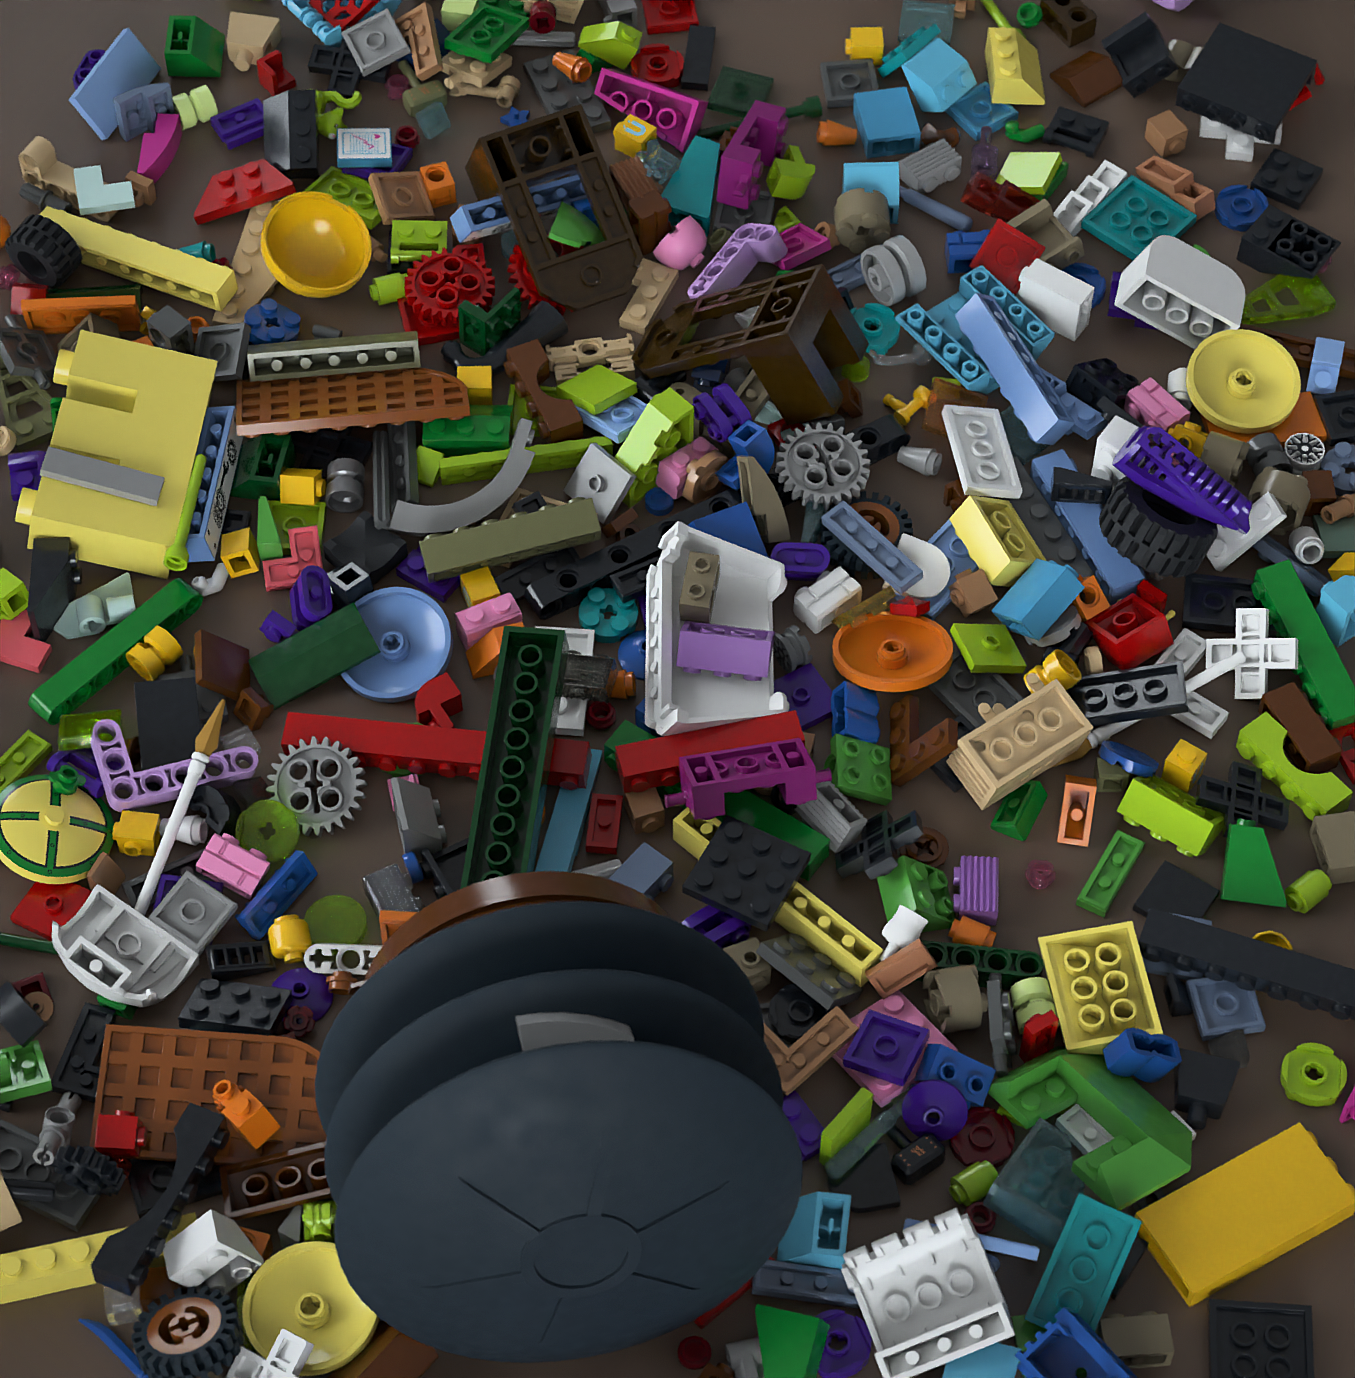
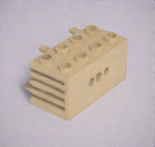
M1029 673L1026 676V682L1034 691L1033 694L1009 709H1006L1001 703L994 704L992 709L989 704L981 703L978 706V712L986 723L958 739V748L951 752L952 754H950L946 762L981 810L986 809L1076 752L1094 728L1057 679L1044 685L1038 675Z

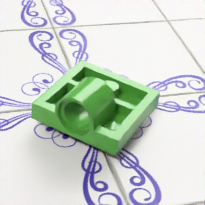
M836 733L830 739L831 754L827 757L823 768H830L832 784L844 795L886 806L892 801L891 769L889 767L890 748Z
M38 1040L31 1041L25 1048L15 1045L0 1049V1104L53 1090Z

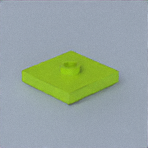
M953 623L950 633L971 673H1023L1027 665L1006 625Z

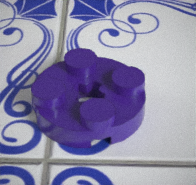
M840 1309L827 1310L815 1316L830 1325L818 1368V1374L822 1378H847L858 1373L867 1365L872 1337L866 1323L856 1315L853 1317L850 1314H845V1310ZM837 1337L839 1341L845 1340L847 1344L843 1346V1350L837 1351L829 1347L832 1344L831 1338Z

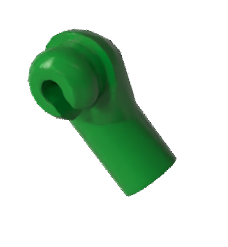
M1015 120L1008 121L1005 124V135L1007 138L1022 143H1028L1041 138L1045 132L1042 124H1037L1027 129L1019 128V122Z

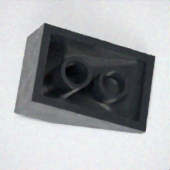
M70 537L34 538L27 613L34 639L45 642L68 604L75 599L77 585L82 584V568L77 567L78 552L77 549H72Z

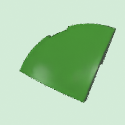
M561 201L548 238L578 248L585 246L587 242H591L590 246L605 241L600 229L587 216L571 205Z

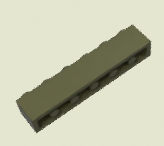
M417 331L248 345L247 350L250 382L421 367Z
M577 497L569 500L568 504L556 507L555 504H549L541 507L537 512L529 514L525 511L511 515L509 519L501 521L490 519L484 521L482 526L474 528L462 526L454 529L453 533L441 536L440 533L426 536L424 540L419 541L429 583L460 576L461 574L486 566L491 568L601 540V528L592 498Z

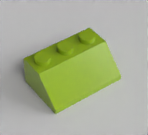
M1156 775L1148 778L1142 776L1133 778L1117 809V812L1124 815L1123 819L1126 822L1137 827L1140 825L1151 830L1150 835L1162 842L1168 840L1177 845L1176 849L1188 857H1194V855L1198 857L1206 853L1223 829L1225 816L1224 813L1195 805V797Z

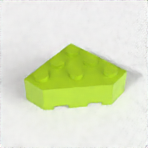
M671 387L661 394H656L650 400L614 457L637 476L622 501L630 508L645 498L646 493L650 489L658 487L656 478L659 473V461L694 441V406Z

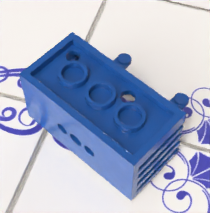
M1063 1307L1054 1316L1058 1320L1057 1322L1049 1321L1045 1325L1046 1332L1039 1331L1034 1335L1038 1339L1036 1342L1028 1341L1024 1345L1028 1349L1027 1351L1019 1350L1014 1355L1020 1361L1016 1365L1026 1378H1078L1076 1371L1081 1367L1087 1371L1086 1378H1138L1074 1309Z

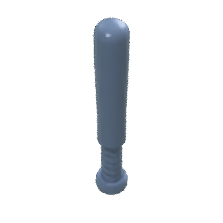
M899 185V197L903 198L905 202L959 231L968 232L972 228L973 220L969 216L911 188L907 189Z

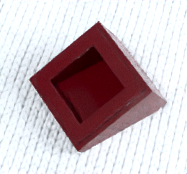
M43 972L12 983L24 997L32 992H43L52 1000Z

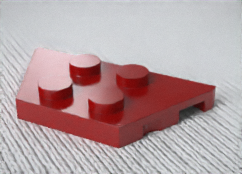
M265 159L249 162L243 166L213 175L193 217L197 225L297 193V190L289 178Z

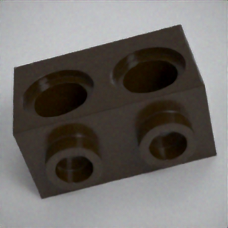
M1040 0V8L1043 12L1042 21L1069 48L1095 36L1097 16L1081 0Z

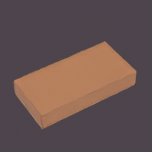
M917 939L865 971V974L882 999H885L923 976L927 971L936 968L937 964L922 941Z

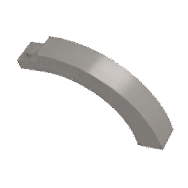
M524 418L520 419L505 463L496 477L483 489L463 500L444 505L425 506L397 500L391 516L390 527L387 531L417 537L435 533L444 535L453 533L454 529L462 526L470 527L491 515L514 493L530 468L535 452L524 448L525 446L530 447L535 434V431L531 430L533 421Z

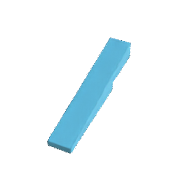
M591 749L592 759L586 789L567 790L560 787L535 872H571L574 858L578 855L592 793L594 792L603 757V750Z

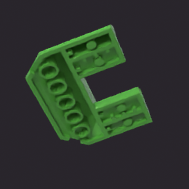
M1057 1046L1008 1072V1075L996 1078L990 1084L988 1094L1026 1129L1077 1103L1115 1139L1073 1161L1071 1171L1108 1206L1119 1211L1184 1175L1191 1169L1192 1131L1134 1079L1119 1076L1109 1071L1104 1055L1067 1053L1065 1047Z

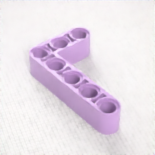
M102 719L94 725L92 731L91 747L108 803L112 809L118 812H122V810L131 811L178 799L183 783L177 781L176 776L181 774L187 775L190 761L193 759L134 773L119 725L114 720ZM108 733L114 739L105 742L99 739L98 735ZM240 746L212 753L205 769L215 767L221 774L211 776L204 770L197 786L209 785L219 789L250 780L254 776L258 764L256 751L247 746ZM245 760L251 767L242 769L235 762ZM116 761L121 764L122 768L112 770L107 766V763ZM155 782L160 785L161 789L151 791L146 787V784ZM124 789L131 796L127 799H122L115 792Z

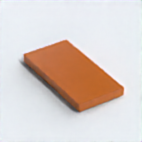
M135 295L21 299V310L28 329L41 330L45 334H68L90 312L118 324L119 332L139 331L140 326L143 324Z
M1310 391L1300 393L1293 411L1281 424L1260 433L1244 434L1231 432L1216 426L1200 414L1207 434L1210 431L1218 432L1245 443L1262 433L1275 434L1283 448L1285 447L1286 440L1297 433L1312 434L1322 442L1326 441L1327 438L1325 427Z

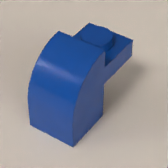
M748 419L728 437L736 455L715 472L720 482L736 491L740 488L737 456H753L766 474L770 471L774 461V445L767 430Z

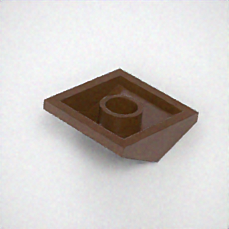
M1093 51L1081 55L1050 73V78L1083 108L1123 86V79L1110 57Z

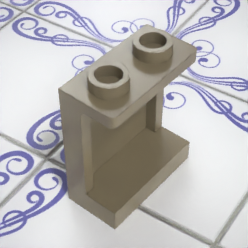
M1046 199L1041 200L1007 222V224L1046 247L1039 259L1059 270H1063L1070 264L1076 263L1085 255L1081 239L1078 236L1073 237L1053 215L1050 203Z

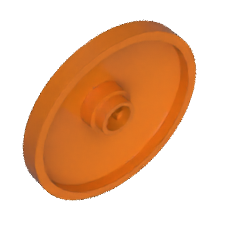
M890 611L874 612L857 617L839 629L833 639L832 658L838 672L858 686L882 692H905L931 685L948 672L953 661V642L948 632L941 625L921 615L917 617L892 615Z

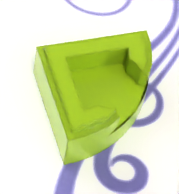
M787 206L782 207L778 211L774 220V226L779 233L801 223Z

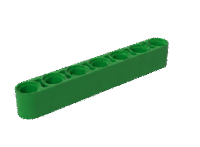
M182 578L172 580L37 688L30 696L28 706L48 724H58L130 666L125 657L126 653L137 643L144 644V636L155 626H160L171 633L191 617L203 603L202 594Z

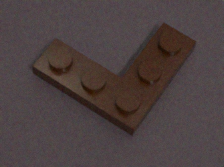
M909 693L890 706L889 767L891 769V784L901 787L958 748V722L951 718H946L919 737V697Z

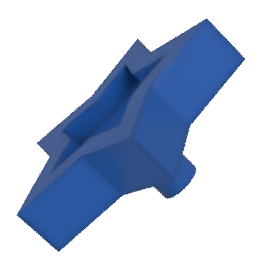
M511 106L509 114L500 117V122L509 127L528 122L530 110L519 111Z

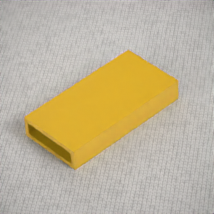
M1299 1122L1136 1212L1135 1218L1142 1221L1137 1234L1140 1238L1149 1242L1148 1250L1190 1308L1354 1215L1355 1189L1350 1183H1346L1338 1173L1335 1162L1330 1157H1326L1318 1147V1141L1311 1131H1306Z

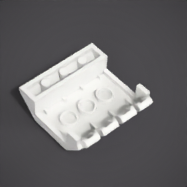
M957 1207L934 1216L937 1226L932 1227L927 1219L903 1229L905 1236L903 1240L895 1232L871 1242L874 1250L869 1253L864 1245L843 1254L846 1263L842 1264L841 1271L848 1289H853L877 1350V1353L874 1355L883 1378H911L1015 1335L1006 1301L981 1239L968 1214L960 1215Z

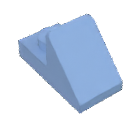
M1316 337L1306 392L1310 391L1311 394L1315 395L1335 392L1343 356L1344 341Z

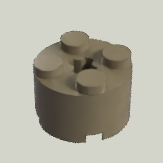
M856 188L838 197L837 204L834 206L836 236H838V241L842 245L850 248L852 253L859 254L870 247L883 244L886 240L890 239L891 226L888 200L881 192L873 190V193L865 192L864 188Z
M1210 431L1203 446V453L1199 459L1235 487L1243 470L1241 465L1248 454L1250 444L1218 432Z
M1270 466L1265 467L1256 476L1247 498L1252 501L1253 505L1267 492L1273 494L1288 517L1268 532V534L1285 535L1286 531L1292 529L1294 531L1300 527L1311 498L1308 480L1302 475H1293Z
M960 965L927 971L925 973L923 989L928 988L929 998L923 999L925 1012L928 1020L942 1034L976 1029L981 1025L982 1012L988 1011V1000L985 993H980L978 971L975 965Z

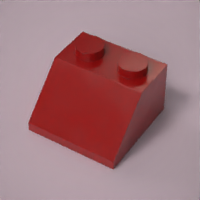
M1134 593L1091 619L1084 621L1090 631L1093 632L1094 640L1108 661L1120 670L1136 668L1142 662L1154 655L1160 654L1164 649L1174 644L1166 615Z

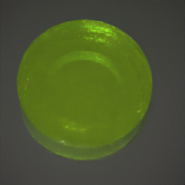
M865 356L855 365L847 364L842 366V375L852 382L863 381L870 373V362Z

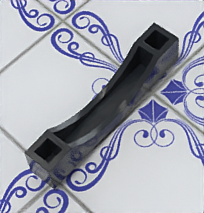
M189 1103L174 1128L177 1141V1159L173 1176L166 1191L155 1206L140 1220L126 1229L107 1237L91 1263L96 1283L132 1296L137 1286L144 1284L148 1276L150 1264L154 1258H158L162 1254L165 1247V1239L171 1230L174 1231L178 1227L183 1209L187 1203H191L194 1200L198 1191V1184L203 1176H208L211 1172L214 1158L219 1149L223 1150L228 1143L230 1131H228L224 1115Z

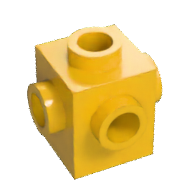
M1185 421L1184 425L1180 423L1174 429H1169L1168 433L1195 456L1201 458L1204 450L1203 446L1209 434L1200 431L1202 428L1200 425ZM1184 439L1188 440V447L1184 444Z

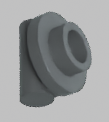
M314 324L312 330L314 340L339 338L343 335V332L335 327H326L319 324Z

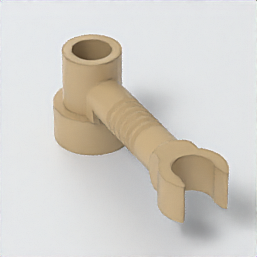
M513 76L502 77L497 88L489 86L480 88L473 84L462 82L450 89L449 95L459 97L471 94L497 98L496 102L499 106L508 108L512 105L513 99L518 96L521 83Z

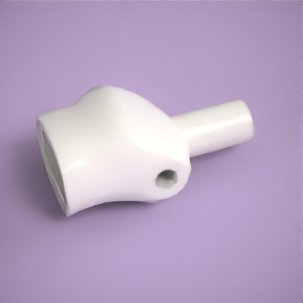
M899 905L896 914L882 931V935L889 943L879 960L882 962L900 949L919 939L928 921L905 906Z

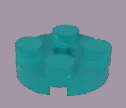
M867 303L864 308L857 310V307L850 310L869 343L866 353H874L881 356L886 354L888 349L896 344L900 335V324L895 320V312L892 309L878 303ZM872 325L876 326L875 331H870L866 329L870 328Z
M595 587L588 592V596L580 604L579 624L583 629L595 630L594 641L615 643L620 641V637L628 633L630 635L635 631L638 624V607L635 599L622 603L614 588L602 589ZM613 612L616 616L604 619L603 613Z

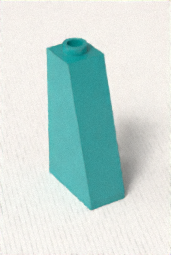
M696 135L661 194L662 198H667L672 208V212L668 214L671 226H676L686 217L692 216L701 225L706 237H708L720 164V143Z

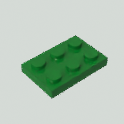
M483 3L445 39V49L492 64L529 28L530 18Z

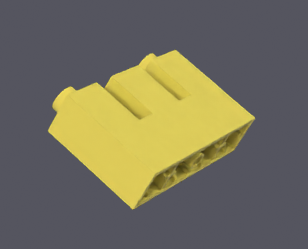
M80 330L75 352L60 349L53 383L66 385L67 391L66 398H62L50 447L165 477L157 506H152L41 476L38 490L22 488L15 522L30 525L27 548L33 550L34 538L70 537L72 549H77L78 560L168 579L170 569L164 565L163 561L166 550L175 541L206 409L209 406L218 361L85 330Z

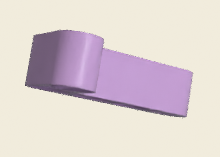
M747 223L740 226L689 287L687 294L690 299L738 287L758 262L774 263L781 260L787 254L788 248L776 227L757 223Z

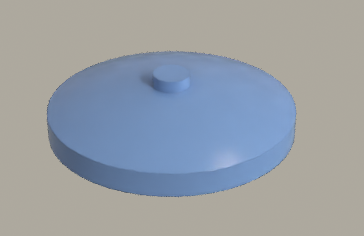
M388 587L373 591L355 602L359 613L381 653L341 674L344 681L355 692L367 699L378 702L394 703L406 701L416 697L418 690L427 681L444 674L452 656L453 632L447 616L435 600L425 593L412 588Z

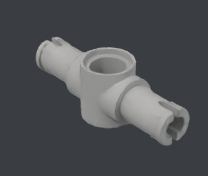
M65 1092L62 1094L58 1106L50 1107L45 1111L43 1128L39 1135L40 1143L33 1153V1158L38 1164H41L43 1158H46L44 1165H51L60 1147L66 1148L67 1145H70L72 1129L76 1121L75 1114L82 1103L79 1095L74 1093L72 1099H69L71 1092Z

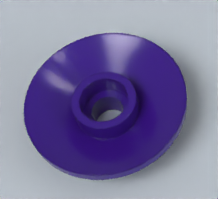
M295 968L286 971L271 986L292 990L293 1001L288 1009L293 1006L301 1008L306 1006L312 1010L315 1022L327 1014L333 1002V994L328 992L329 985L326 984V976L322 973L312 972L308 968ZM305 989V992L301 994L295 993L296 990ZM298 1018L296 1023L301 1024L302 1019Z
M930 1079L915 1084L906 1093L902 1103L903 1120L909 1130L918 1137L925 1133H932L939 1141L950 1139L963 1129L968 1116L967 1102L961 1091L943 1080ZM930 1112H936L940 1115V1117L934 1119L930 1118L928 1114Z

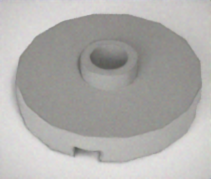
M1069 605L1039 641L1024 637L1028 645L1031 646L1033 643H1036L1037 647L1054 645L1068 638L1073 627L1078 629L1082 619L1076 607Z

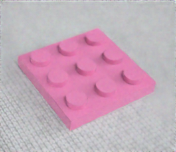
M899 990L885 999H880L850 1020L859 1028L870 1009L929 1029L930 1037L904 1087L844 1067L843 1057L854 1037L832 1056L861 1088L864 1087L873 1094V1100L881 1108L902 1092L909 1090L919 1083L914 1081V1078L928 1044H942L958 1052V1049Z

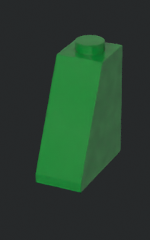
M1237 819V825L1229 824L1220 899L1286 907L1287 901L1264 829L1256 827V821Z
M756 1304L755 1315L764 1378H816L830 1325L821 1318Z

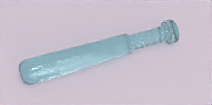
M910 1084L907 1087L906 1091L908 1092L909 1089L913 1087L915 1084ZM905 1095L889 1110H884L874 1121L826 1162L824 1169L830 1178L839 1179L897 1123L898 1117L902 1115V1103Z

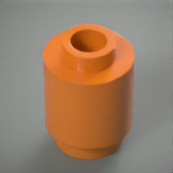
M963 915L961 920L954 919L948 937L953 938L952 943L992 947L997 933L990 930V926Z

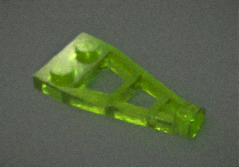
M1279 274L1245 296L1241 323L1249 325L1308 318L1333 310L1336 300L1317 274L1313 279ZM1283 288H1290L1300 303L1284 306L1279 302L1275 294ZM1264 298L1272 310L1257 312L1252 303Z

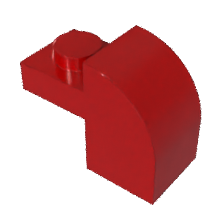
M447 672L427 681L418 690L415 697L417 722L428 726L455 728L449 717L463 711L462 695Z

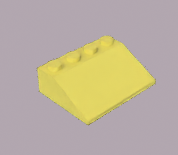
M1132 921L1038 937L1067 1053L1104 1055L1103 1049L1128 1028H1138L1150 1035L1163 1034Z

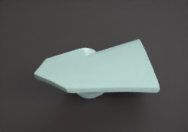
M126 572L69 603L53 627L54 631L66 639H73L98 634L107 625L120 623L136 610L130 574Z

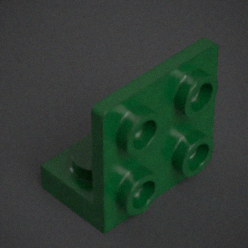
M514 287L488 313L480 306L473 305L469 301L464 300L458 306L460 343L480 356L485 355L521 322L520 289Z

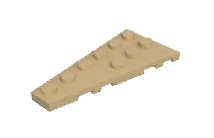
M272 200L251 207L231 264L235 273L238 291L222 312L215 311L212 320L213 326L243 323L247 310L256 304H260L266 296L270 297L274 292V286L278 283V280L273 277L265 264L261 252L260 239L264 220L279 201Z

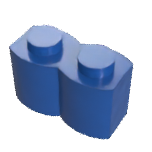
M847 681L842 682L833 690L831 696V712L833 715L832 737L837 733L873 744L878 742L881 732L876 716L880 706L875 691Z
M1138 1028L1126 1029L1103 1049L1106 1066L1109 1071L1123 1077L1134 1075L1136 1078L1149 1083L1158 1082L1182 1061L1176 1040L1163 1034L1150 1035Z

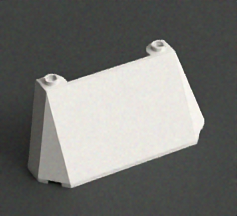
M678 521L662 536L658 548L663 550L657 565L651 564L646 575L645 725L655 729L656 733L660 736H668L788 712L789 702H787L786 695L782 692L774 693L773 650L768 677H762L761 681L746 680L743 678L744 675L731 673V677H719L713 675V671L702 669L701 673H687L683 671V667L676 666L680 630L685 622L680 620L679 600L690 551L720 556V577L710 624L773 631L772 602L784 592L787 585L784 564L701 532Z

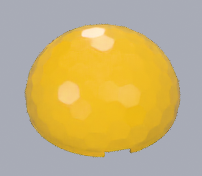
M316 191L291 194L280 200L264 220L260 239L263 259L273 277L293 293L310 298L336 296L353 287L361 279L369 265L372 243L365 222L350 205L347 207L345 204L333 199V195Z

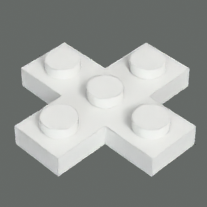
M1204 116L1200 117L1199 137L1226 139L1225 159L1252 162L1254 142L1272 144L1239 130H1234L1219 122L1209 120ZM1282 123L1276 131L1275 145H1280Z
M1267 608L1236 609V639H1206V669L1239 651L1244 654L1246 662L1231 669L1235 670V699L1261 700L1262 694L1268 692V669H1298V639L1268 638L1269 609Z
M282 1328L267 1359L241 1346V1351L236 1356L225 1378H300L299 1375L314 1344Z

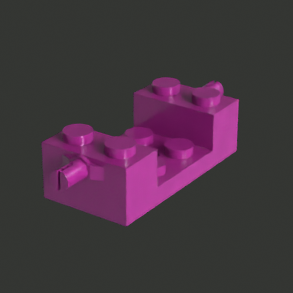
M755 100L721 156L716 202L747 210L753 200L757 201L761 185L757 184V181L762 174L763 166L771 167L775 158H782L785 151L786 143L782 142V139L787 132L789 124L786 116L787 108Z
M801 738L679 757L682 792L665 794L664 800L666 808L685 805L690 809L694 820H710L716 816L725 815L724 793L726 792L740 793L745 789L757 787L770 788L777 785L787 805H801L807 801L817 800L816 783L832 781V774L830 768L816 771V767Z

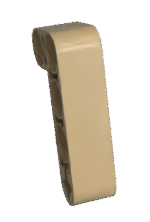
M36 136L19 155L24 181L44 191L51 190L53 195L72 203L73 208L79 210L73 171L75 168L57 161L53 145L44 137ZM118 210L88 215L108 222Z

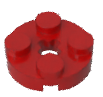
M661 43L645 45L640 48V53L636 54V56L634 55L631 59L632 76L666 88H674L680 84L684 60L679 51L676 50L675 53L669 50L668 45ZM659 64L661 68H654V65Z

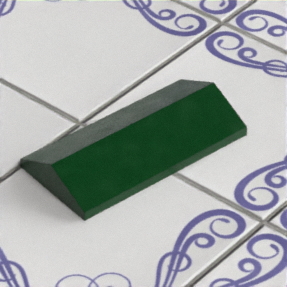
M353 602L250 658L248 661L270 704L274 705V710L381 653Z

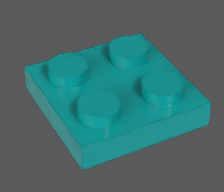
M935 23L927 29L924 26L920 27L912 35H909L899 43L898 47L882 58L884 64L877 69L879 74L883 78L909 60L937 36L941 30Z

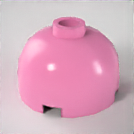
M688 216L675 226L677 229L671 234L668 233L653 251L656 259L666 267L683 270L688 266L695 268L705 258L702 254L707 245L705 231L692 216Z

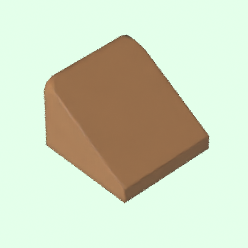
M105 852L99 855L86 875L91 891L99 884L113 895L116 894L126 877L124 872Z

